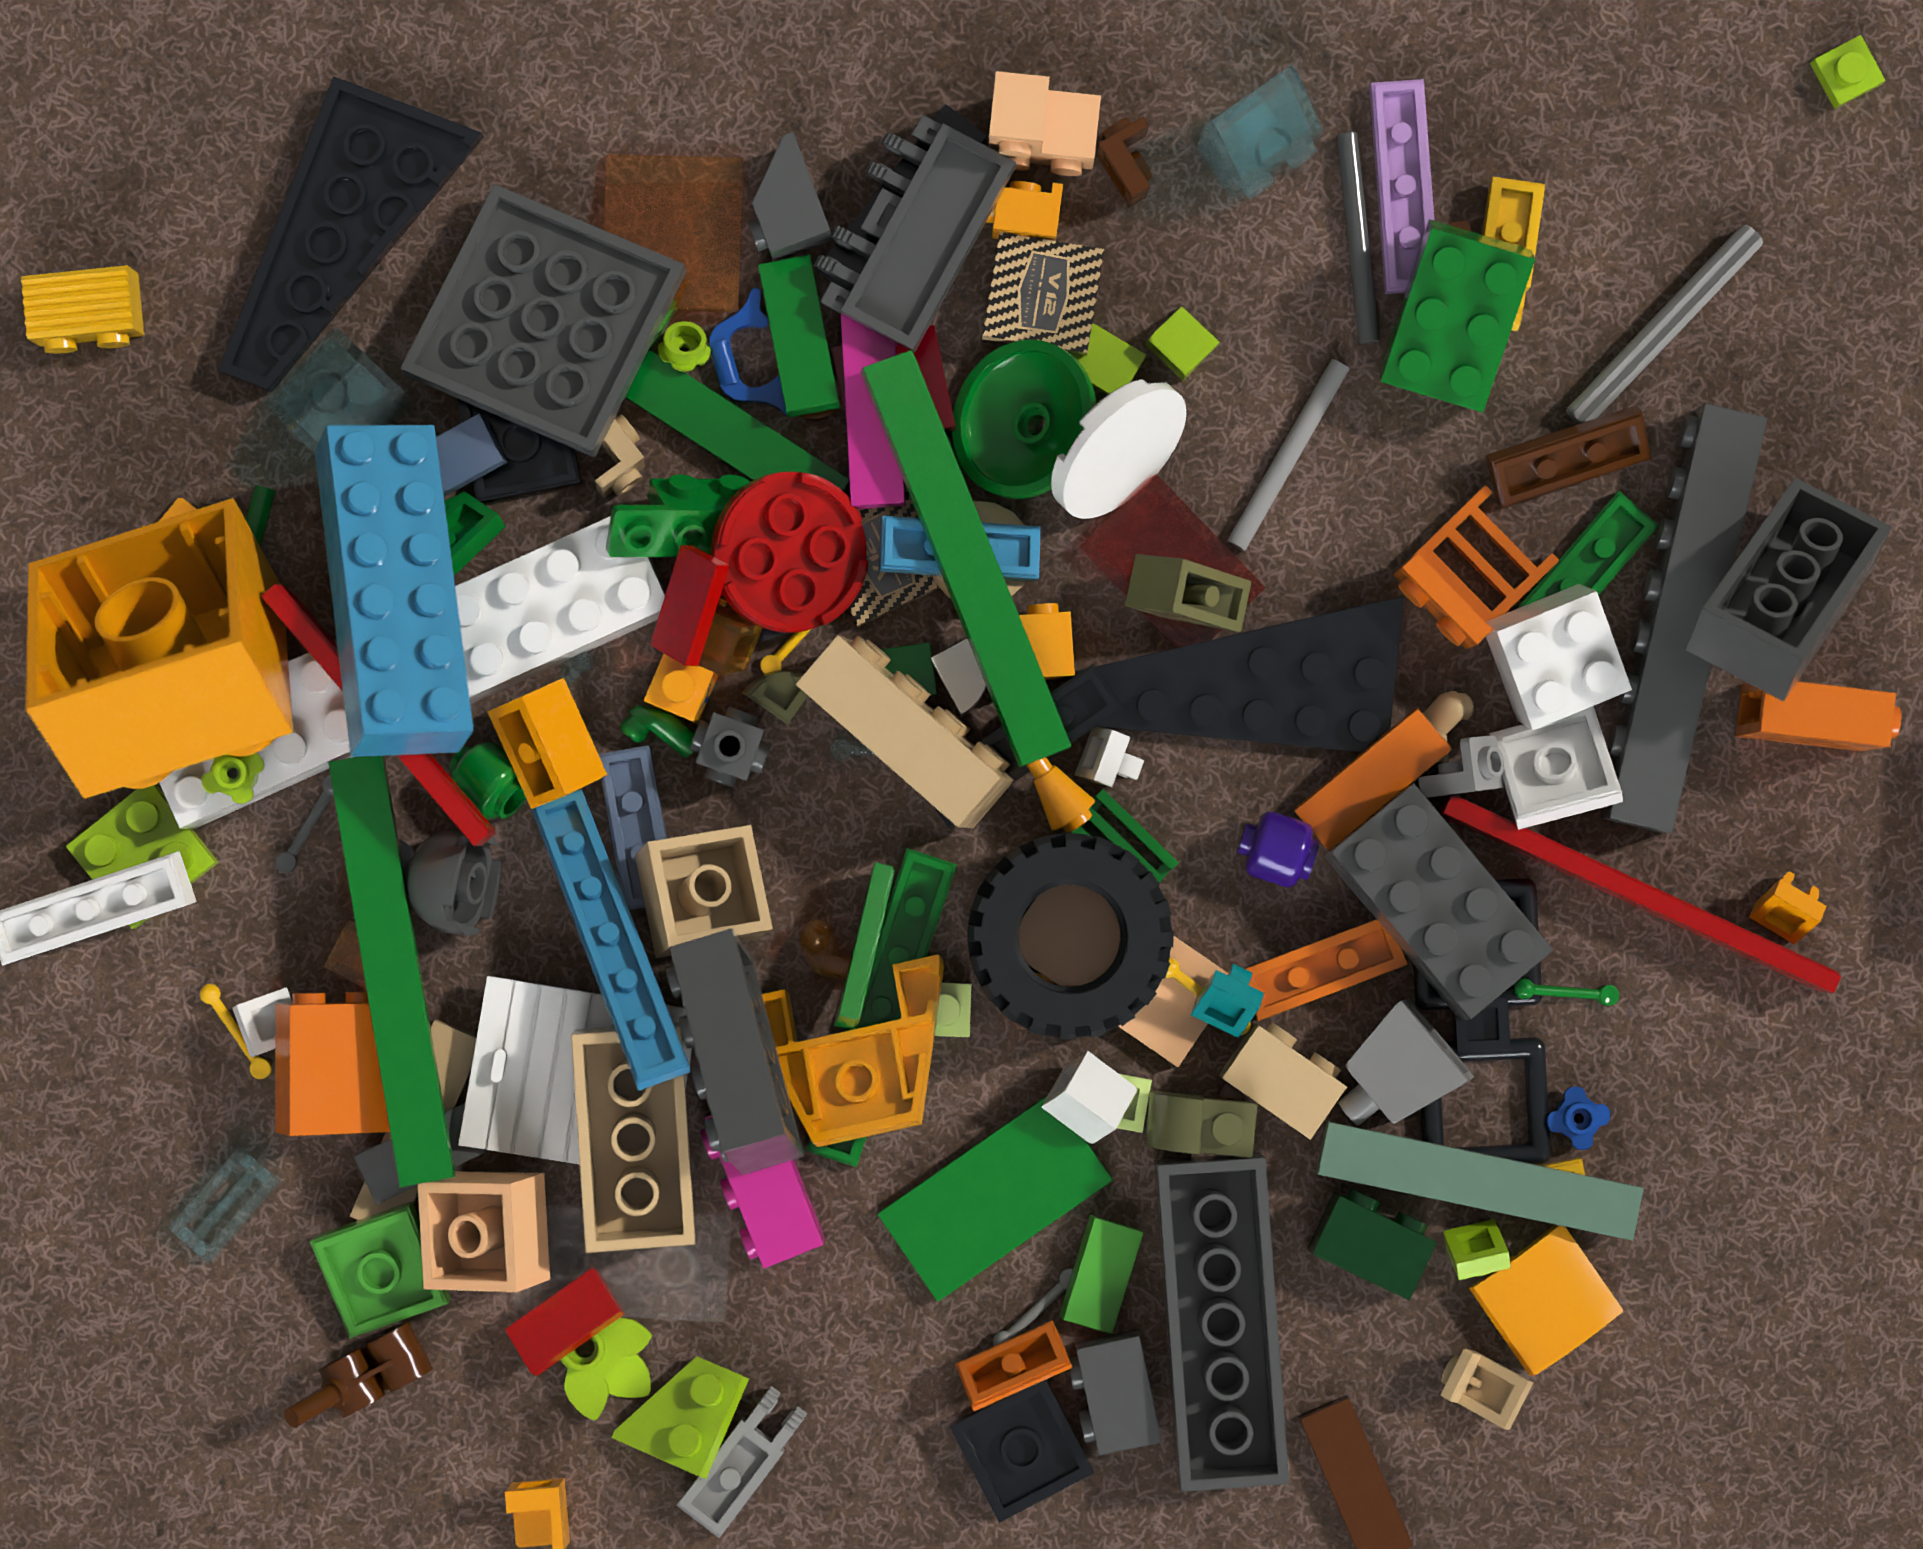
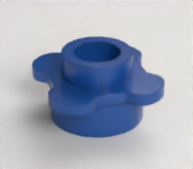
M1572 1086L1564 1091V1099L1558 1103L1554 1111L1548 1114L1546 1122L1550 1131L1560 1132L1563 1136L1568 1137L1575 1149L1586 1150L1593 1145V1135L1598 1128L1609 1122L1610 1111L1606 1105L1595 1104L1588 1099L1583 1088ZM1575 1114H1582L1583 1120L1581 1123L1574 1121Z

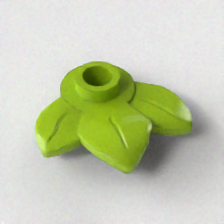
M620 1317L590 1338L595 1346L592 1354L584 1356L575 1349L561 1359L564 1366L568 1368L564 1383L565 1393L573 1406L585 1417L597 1420L604 1410L609 1394L625 1398H639L650 1394L651 1379L649 1370L644 1360L637 1353L642 1351L649 1343L652 1334L642 1324L633 1319Z

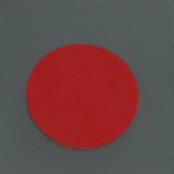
M804 472L771 473L756 478L743 486L731 497L720 513L711 543V556L730 566L721 592L726 601L744 619L772 631L784 633L802 632L821 625L825 626L835 620L855 600L863 585L869 560H866V539L861 523L863 519L857 507L851 506V499L830 481Z

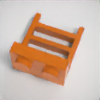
M1486 485L1393 574L1400 582L1398 586L1403 594L1417 607L1422 608L1424 606L1438 620L1436 626L1440 632L1454 645L1459 646L1461 644L1466 650L1478 645L1493 630L1486 621L1505 614L1559 561L1551 553L1536 567L1479 509L1478 506L1493 493ZM1467 517L1526 575V578L1515 589L1456 530ZM1444 539L1504 598L1492 611L1433 552Z

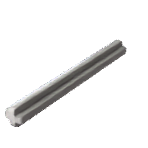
M1746 224L1738 228L1567 407L1566 412L1576 424L1598 418L1762 246V237Z

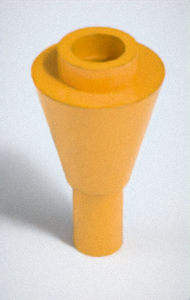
M1047 757L1026 765L1034 776L1033 781L1052 831L1062 827L1066 833H1069L1092 817L1089 808L1095 803V799L1057 766H1052Z

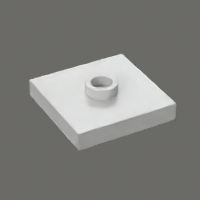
M1594 706L1535 730L1522 724L1489 733L1497 737L1498 748L1503 755L1504 770L1502 779L1518 830L1623 802L1622 791Z

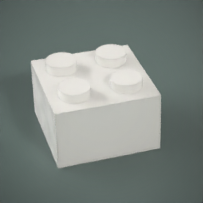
M1577 584L1486 621L1493 629L1486 638L1516 719L1532 730L1632 690L1597 591Z

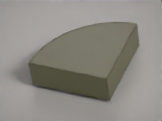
M777 670L766 673L752 681L742 692L787 725L808 696L796 685L804 673L792 670Z

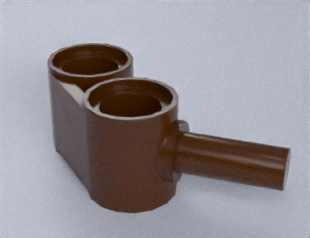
M409 1322L398 1326L399 1328L384 1336L381 1335L372 1340L363 1349L361 1347L346 1354L344 1358L340 1357L319 1369L318 1371L323 1379L321 1389L286 1408L284 1411L286 1422L291 1427L297 1428L331 1407L339 1409L342 1417L345 1418L385 1396L384 1391L388 1389L390 1392L396 1391L433 1370Z

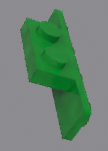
M683 474L673 475L669 478H650L647 498L651 505L613 506L606 543V550L609 556L677 557L681 545L695 546L711 555L713 532L720 513L731 497L752 480L738 475H724L720 479H696Z

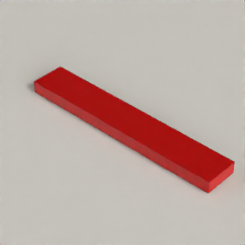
M274 584L261 597L343 692L337 643L290 588L281 584ZM432 754L397 755L474 846H482L496 834L494 832L496 829Z

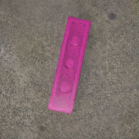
M841 314L851 506L857 507V509L906 506L905 482L860 373L865 366L896 356L897 344Z

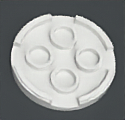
M1141 379L1118 388L1102 399L1081 419L1080 424L1085 429L1073 443L1067 455L1060 454L1057 456L1051 479L1052 493L1056 501L1074 517L1087 519L1109 513L1133 498L1162 469L1179 442L1186 421V404L1182 396L1167 382L1147 384Z

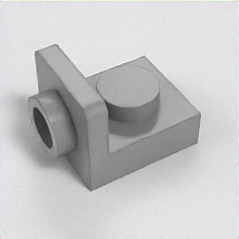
M1490 735L1461 739L1462 761L1438 764V775L1418 777L1419 788L1422 794L1428 798L1504 788L1502 779L1504 759L1502 752L1498 748L1497 737Z

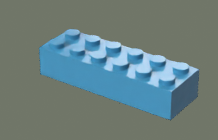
M327 425L315 450L350 757L459 752L474 729L434 425Z

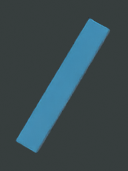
M582 789L533 808L534 819L638 1091L690 1073L688 1060Z

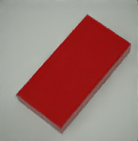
M680 546L650 646L685 666L699 665L730 567L728 564L695 546Z
M592 1267L504 1330L530 1373L538 1376L625 1315L599 1271Z

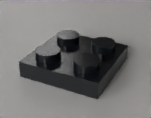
M1047 1379L950 1423V1429L999 1523L1094 1474V1469Z

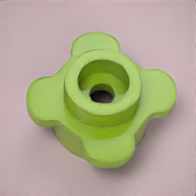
M257 753L240 757L229 754L215 757L210 771L202 777V786L210 794L221 792L231 796L232 800L237 804L248 803L254 796L253 788L258 781L259 773L264 770V760ZM231 768L237 769L238 775L236 778L232 779L229 777L228 772Z

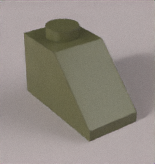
M1136 554L1125 606L1159 617L1241 633L1252 581L1185 559Z

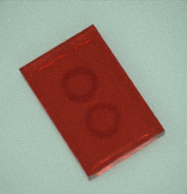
M1157 474L1143 485L1079 547L1126 597L1136 554L1185 559L1250 580L1252 582L1247 605L1265 589L1264 585ZM1140 611L1175 648L1212 640L1221 631V629L1159 617Z

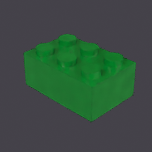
M1429 219L1379 370L1380 382L1483 413L1535 262L1532 250Z

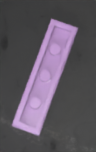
M1424 79L1375 82L1369 86L1385 294L1405 293L1429 219L1434 220Z

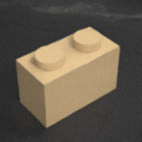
M1270 1022L1266 1029L1254 1023L1218 1076L1311 1140L1347 1088V1086L1336 1079L1341 1070L1316 1052H1314L1310 1060L1296 1052L1292 1047L1297 1039L1273 1022Z

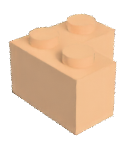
M996 71L989 148L1016 161V171L1028 170L1030 163L1051 165L1050 171L1052 173L1064 176H1079L1082 174V169L1092 170L1095 158L1101 95L1048 90L1050 77Z

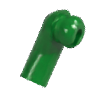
M641 705L627 711L630 715L622 721L620 728L622 732L636 743L643 742L651 731L683 758L689 757L694 752L690 748L695 732L673 714Z

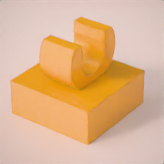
M1789 871L1756 901L1749 918L1795 945L1821 922L1827 906L1817 901L1819 889L1814 885L1805 893L1792 886L1791 883L1794 880L1795 874Z

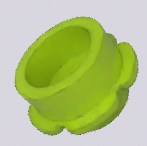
M687 321L677 322L669 326L663 335L664 341L658 345V353L662 361L671 363L673 369L682 372L692 371L696 365H704L711 353L710 347L706 345L707 337L703 329L697 324ZM687 348L689 349V351L683 352L680 351V349Z

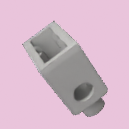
M1408 998L1400 1001L1392 1008L1345 1065L1347 1070L1359 1084L1342 1097L1338 1103L1350 1120L1358 1126L1378 1109L1395 1124L1466 1084L1475 1076Z

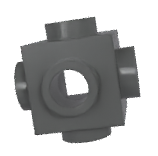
M728 707L725 716L713 712L710 723L700 720L690 750L699 753L696 763L707 767L704 778L734 788L737 778L748 782L751 772L762 773L771 744L762 741L765 730L755 727L758 719L757 716ZM727 736L736 737L740 742L739 752L732 757L724 756L720 751V742Z

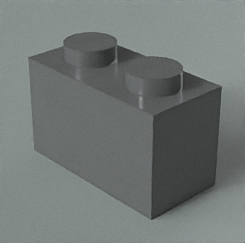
M1137 1329L1075 1342L1077 1356L1069 1358L1073 1367L1069 1370L1073 1389H1085L1089 1409L1078 1411L1085 1443L1096 1441L1099 1456L1161 1443V1434Z

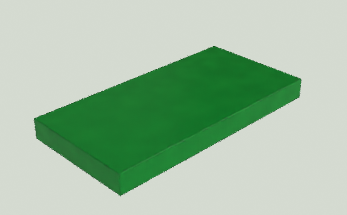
M1048 1094L877 1213L937 1302L1113 1181L1086 1140L1041 1108Z

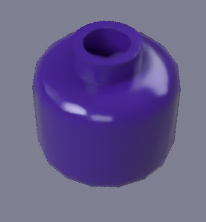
M1268 811L1260 816L1257 825L1246 823L1237 853L1246 855L1245 869L1250 876L1280 886L1292 887L1298 882L1299 878L1308 880L1316 859L1320 840L1313 838L1312 827L1307 822Z

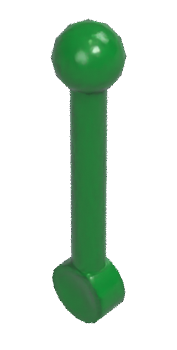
M1523 978L1518 980L1514 986V993L1520 999H1529L1533 995L1595 999L1598 1003L1605 1006H1612L1619 999L1618 989L1608 984L1601 985L1597 989L1537 985L1533 984L1531 980Z

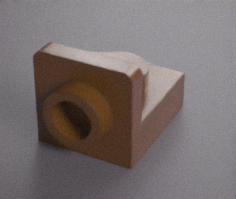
M1144 117L1139 118L1133 123H1130L1128 118H1124L1108 127L1101 134L1103 141L1099 143L1096 152L1097 158L1128 208L1147 197L1150 189L1148 180L1152 178L1151 171L1141 154L1137 150L1130 154L1127 149L1146 137L1149 124Z

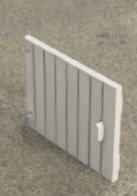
M487 976L458 1145L580 1165L571 1034L574 1030L614 1027L602 994ZM666 1004L673 1023L679 1022V1017L686 1015L684 1007ZM682 1040L683 1050L690 1066L692 1048L688 1049L684 1040ZM688 1073L685 1074V1086L687 1083Z

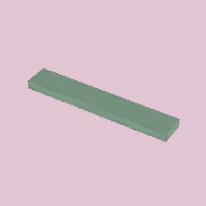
M1326 1121L1316 1173L1322 1176L1632 1241L1644 1189L1643 1187L1331 1121Z

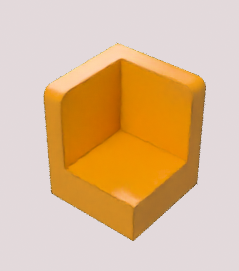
M565 1478L512 1482L505 1491L506 1514L513 1513L516 1545L520 1548L552 1545L553 1549H566L570 1543Z

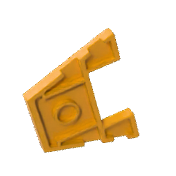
M939 954L892 965L901 1018L876 1025L798 1042L790 993L783 989L762 994L789 1099L813 1144L817 1147L922 1124L944 971L943 958Z

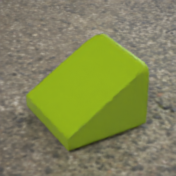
M1181 307L1147 339L1145 346L1184 381L1220 342Z

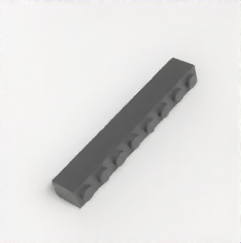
M1705 403L1694 410L1693 416L1686 415L1683 420L1678 438V445L1685 447L1681 467L1674 466L1666 491V496L1673 498L1669 519L1664 517L1661 519L1655 537V548L1662 550L1658 569H1650L1643 589V600L1650 601L1646 621L1639 620L1637 622L1631 641V651L1638 653L1634 673L1626 672L1632 690L1619 695V702L1626 704L1622 725L1614 724L1607 746L1609 755L1614 756L1613 767L1622 791L1623 802L1602 807L1601 820L1660 834L1673 833L1711 663L1690 653L1686 648L1702 608L1735 563L1768 418Z

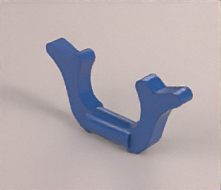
M753 288L744 307L714 328L709 343L711 356L720 388L726 397L738 403L768 404L787 416L780 376L775 377L764 386L748 387L739 378L732 353L730 339L736 331L747 327L764 329L768 326V318L760 311L761 292L758 288Z

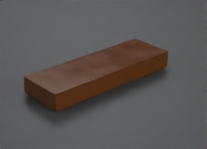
M1635 405L1487 454L1486 459L1496 502L1501 508L1649 460L1651 455L1643 413Z
M1346 1395L1298 1416L1355 1549H1408L1413 1547L1349 1397Z

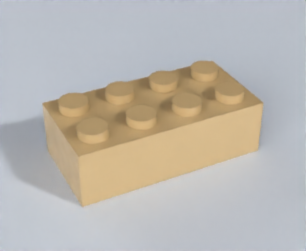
M837 635L796 685L957 827L974 828L1014 782V779L1005 772L1010 763L987 743L983 745L981 742H978L974 745L968 740L965 735L971 729L950 710H943L939 706L934 710L925 701L931 694L908 674L903 675L899 671L893 675L885 667L891 659L868 639L865 641L859 636L854 640H850Z
M679 1022L673 1023L683 1047ZM614 1027L574 1030L571 1034L586 1253L695 1244L685 1074L638 1091Z

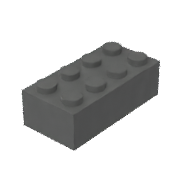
M1795 478L1702 608L1686 650L1784 702L1873 570L1892 526Z
M1415 784L1405 788L1324 855L1325 859L1375 919L1382 924L1401 947L1405 955L1460 1020L1472 1019L1553 951L1552 947Z
M732 928L669 947L674 965L666 967L667 978L674 997L681 998L686 1011L685 1016L679 1017V1025L687 1048L693 1047L699 1062L698 1067L692 1068V1077L699 1098L701 1100L706 1099L711 1110L712 1118L705 1120V1128L712 1150L714 1152L720 1151L724 1163L730 1162L742 1175L805 1157L751 954Z

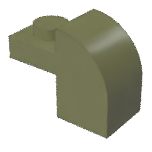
M1150 1090L1144 1144L1147 1147L1174 1152L1253 1158L1257 1103L1203 1098L1202 1095Z

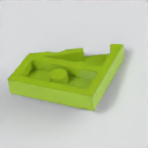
M696 1356L617 1427L611 1438L696 1476L707 1479L749 1378Z

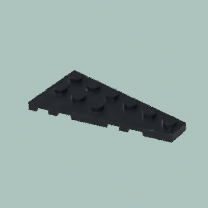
M333 76L218 371L272 393L484 138L483 134Z
M1404 596L1098 665L1096 667L1124 707L1098 726L1363 752L1391 727ZM1084 669L1076 670L1075 676Z

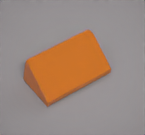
M1053 1320L955 1363L973 1411L1073 1368Z

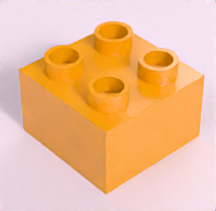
M234 498L28 563L26 711L84 799L123 786L130 789L147 788L161 782L174 770L221 755L229 754L239 757L252 755L266 748L275 738L293 733L286 625L261 597L274 584L280 585V582Z

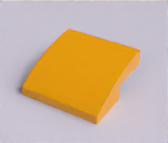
M1553 1225L1516 1256H1511V1268L1484 1275L1469 1288L1529 1376L1537 1375L1563 1358L1624 1311L1567 1228L1560 1225Z

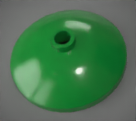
M1029 339L1011 342L995 349L973 368L957 396L953 411L956 431H952L956 456L971 480L993 494L1014 499L1035 497L1052 490V472L1057 456L1060 454L1067 455L1073 443L1085 429L1080 424L1081 419L1096 405L1094 389L1083 366L1066 350L1049 342ZM1045 420L1044 428L1041 431V433L1038 434V425L1041 421Z

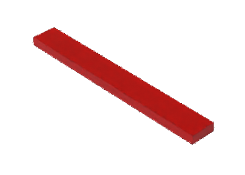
M1456 795L1444 797L1437 812L1445 819L1820 992L1834 993L1842 977L1839 975V972L1530 829L1523 828L1518 830L1516 823Z

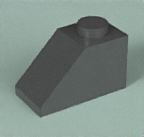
M794 132L783 135L752 202L757 218L748 221L758 252L769 249L773 262L832 241L829 225Z

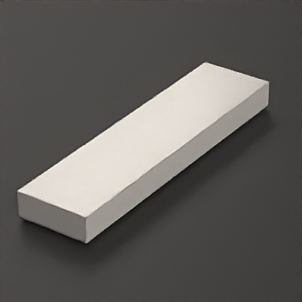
M180 851L0 910V961L2 966L197 902Z

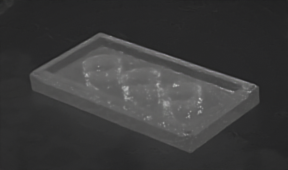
M546 1204L550 1280L519 1292H513V1311L533 1310L593 1267L599 1271L625 1313L622 1317L726 1322L733 1214L694 1212L695 1244L586 1253L583 1206Z

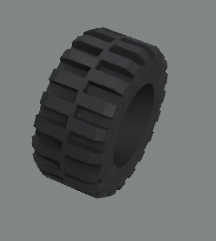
M1064 833L1044 836L1021 845L1007 854L992 868L983 880L974 898L968 921L967 942L972 969L981 989L989 1001L1001 1011V1014L1013 1023L1015 1022L1035 1034L1058 1037L1062 1040H1076V1038L1091 1036L1093 1038L1107 1034V1031L1119 1025L1123 1026L1134 1019V1015L1145 1005L1148 1006L1157 994L1156 990L1162 979H1165L1170 966L1171 947L1174 944V931H1172L1170 915L1172 914L1168 901L1164 898L1159 887L1160 884L1152 872L1148 871L1139 861L1140 859L1109 840L1081 833ZM1060 885H1079L1100 894L1113 908L1120 926V945L1113 963L1100 977L1080 986H1059L1040 978L1027 965L1019 946V926L1028 905L1042 892Z

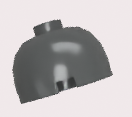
M459 828L443 829L426 838L404 867L407 893L416 915L434 929L446 933L463 936L477 935L482 929L475 928L474 926L480 918L490 919L497 903L502 863L501 860L492 859L489 846H498L496 838L493 836L482 846H474Z

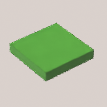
M412 1201L321 1233L310 1240L349 1339L446 1305L451 1300L448 1290L424 1289L420 1219Z

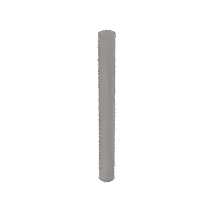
M1335 359L1330 360L1227 540L1229 544L1241 551H1246L1347 375L1349 368Z

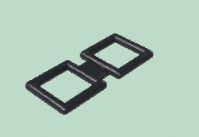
M1528 878L1495 880L1511 900H1516V906L1539 932L1536 884ZM1541 961L1520 979L1526 978L1531 980L1533 984L1542 985ZM1413 964L1415 1003L1421 1010L1451 1009ZM1512 985L1472 1019L1460 1020L1452 1011L1454 1041L1445 1042L1462 1062L1524 1059L1529 1144L1455 1148L1543 1165L1551 1157L1550 1130L1546 1122L1549 1110L1545 1044L1537 1037L1510 1038L1508 1010L1509 1006L1536 1005L1541 1001L1542 996L1533 995L1529 999H1520L1514 993L1515 985ZM1442 1097L1421 1109L1422 1141L1444 1145Z

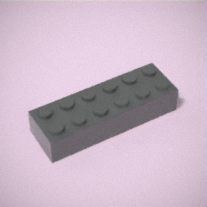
M1258 1152L1253 1153V1158L1216 1155L1154 1160L1176 1476L1180 1490L1185 1492L1290 1484L1266 1159Z

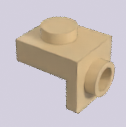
M622 414L613 420L602 443L603 448L616 463L614 467L595 481L596 489L603 498L613 491L617 496H621L637 485L643 478L639 471L645 467L644 456L634 445L640 441V437Z
M1465 1348L1460 1356L1456 1354L1448 1362L1441 1382L1445 1384L1441 1396L1451 1402L1462 1405L1505 1430H1510L1534 1382L1479 1352Z

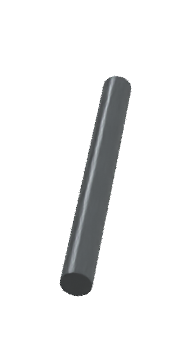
M1346 132L1338 134L1336 137L1359 344L1380 342L1358 134L1356 132Z

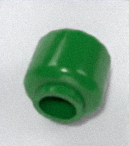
M486 741L474 747L466 746L453 757L449 766V770L452 772L451 778L487 820H494L498 817L506 819L512 816L526 800L505 750L497 743Z

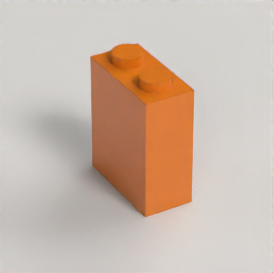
M1797 681L1783 702L1749 683L1741 684L1735 737L1853 751L1891 747V738L1895 739L1898 736L1901 726V709L1895 706L1896 693Z
M367 991L345 992V1002H325V993L321 992L293 993V1003L275 1004V1133L287 1136L390 1132Z

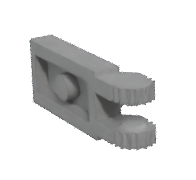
M772 1386L766 1391L746 1419L742 1417L722 1443L707 1479L697 1476L677 1503L681 1510L718 1538L721 1537L785 1451L784 1445L807 1415L804 1410L797 1406L795 1410L790 1411L781 1423V1428L773 1439L759 1430L757 1425L766 1414L772 1411L781 1394Z

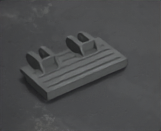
M924 115L920 118L912 136L929 145L928 151L891 133H886L881 141V144L891 154L902 157L919 166L912 180L895 173L881 163L870 162L865 171L870 178L903 195L900 198L882 188L866 217L861 230L878 238L877 245L840 226H835L830 235L839 246L852 250L868 259L861 274L843 266L839 261L830 256L819 255L814 264L823 273L853 288L850 292L831 282L821 300L822 304L896 344L912 350L913 353L917 350L1016 168V161L999 154V152L943 123L941 125Z

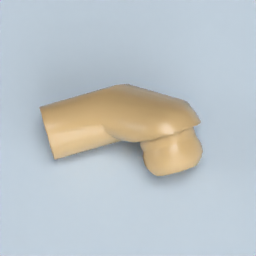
M1448 691L1440 694L1423 714L1447 741V733L1461 720H1468L1472 716L1474 705L1472 699L1467 694ZM1448 753L1436 763L1449 762Z

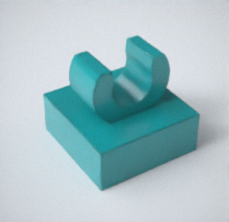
M1233 963L1228 975L1215 970L1196 998L1190 1015L1239 1038L1260 1008L1264 992L1249 986L1252 972Z

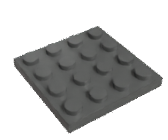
M494 184L400 369L404 376L595 458L687 273L685 264Z

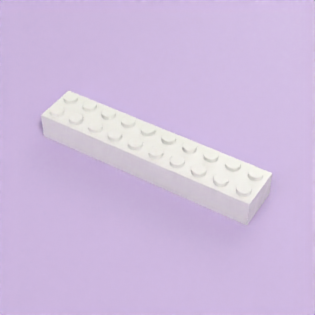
M610 517L455 586L470 704L658 620L666 590L651 557L609 556L606 550ZM309 652L288 662L293 733L275 738L270 745L257 752L263 758L265 767L259 773L258 781L253 788L254 796L251 801L245 804H237L229 795L221 792L210 794L204 790L201 782L202 777L210 771L214 758L174 770L159 782L179 828L196 829L329 769V761L352 758L350 757L343 692ZM231 768L228 775L230 778L237 777V769Z

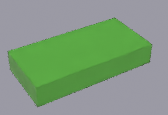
M1094 1215L1089 1216L1060 1309L1059 1317L1062 1320L1110 1334L1113 1333L1144 1233L1142 1230Z

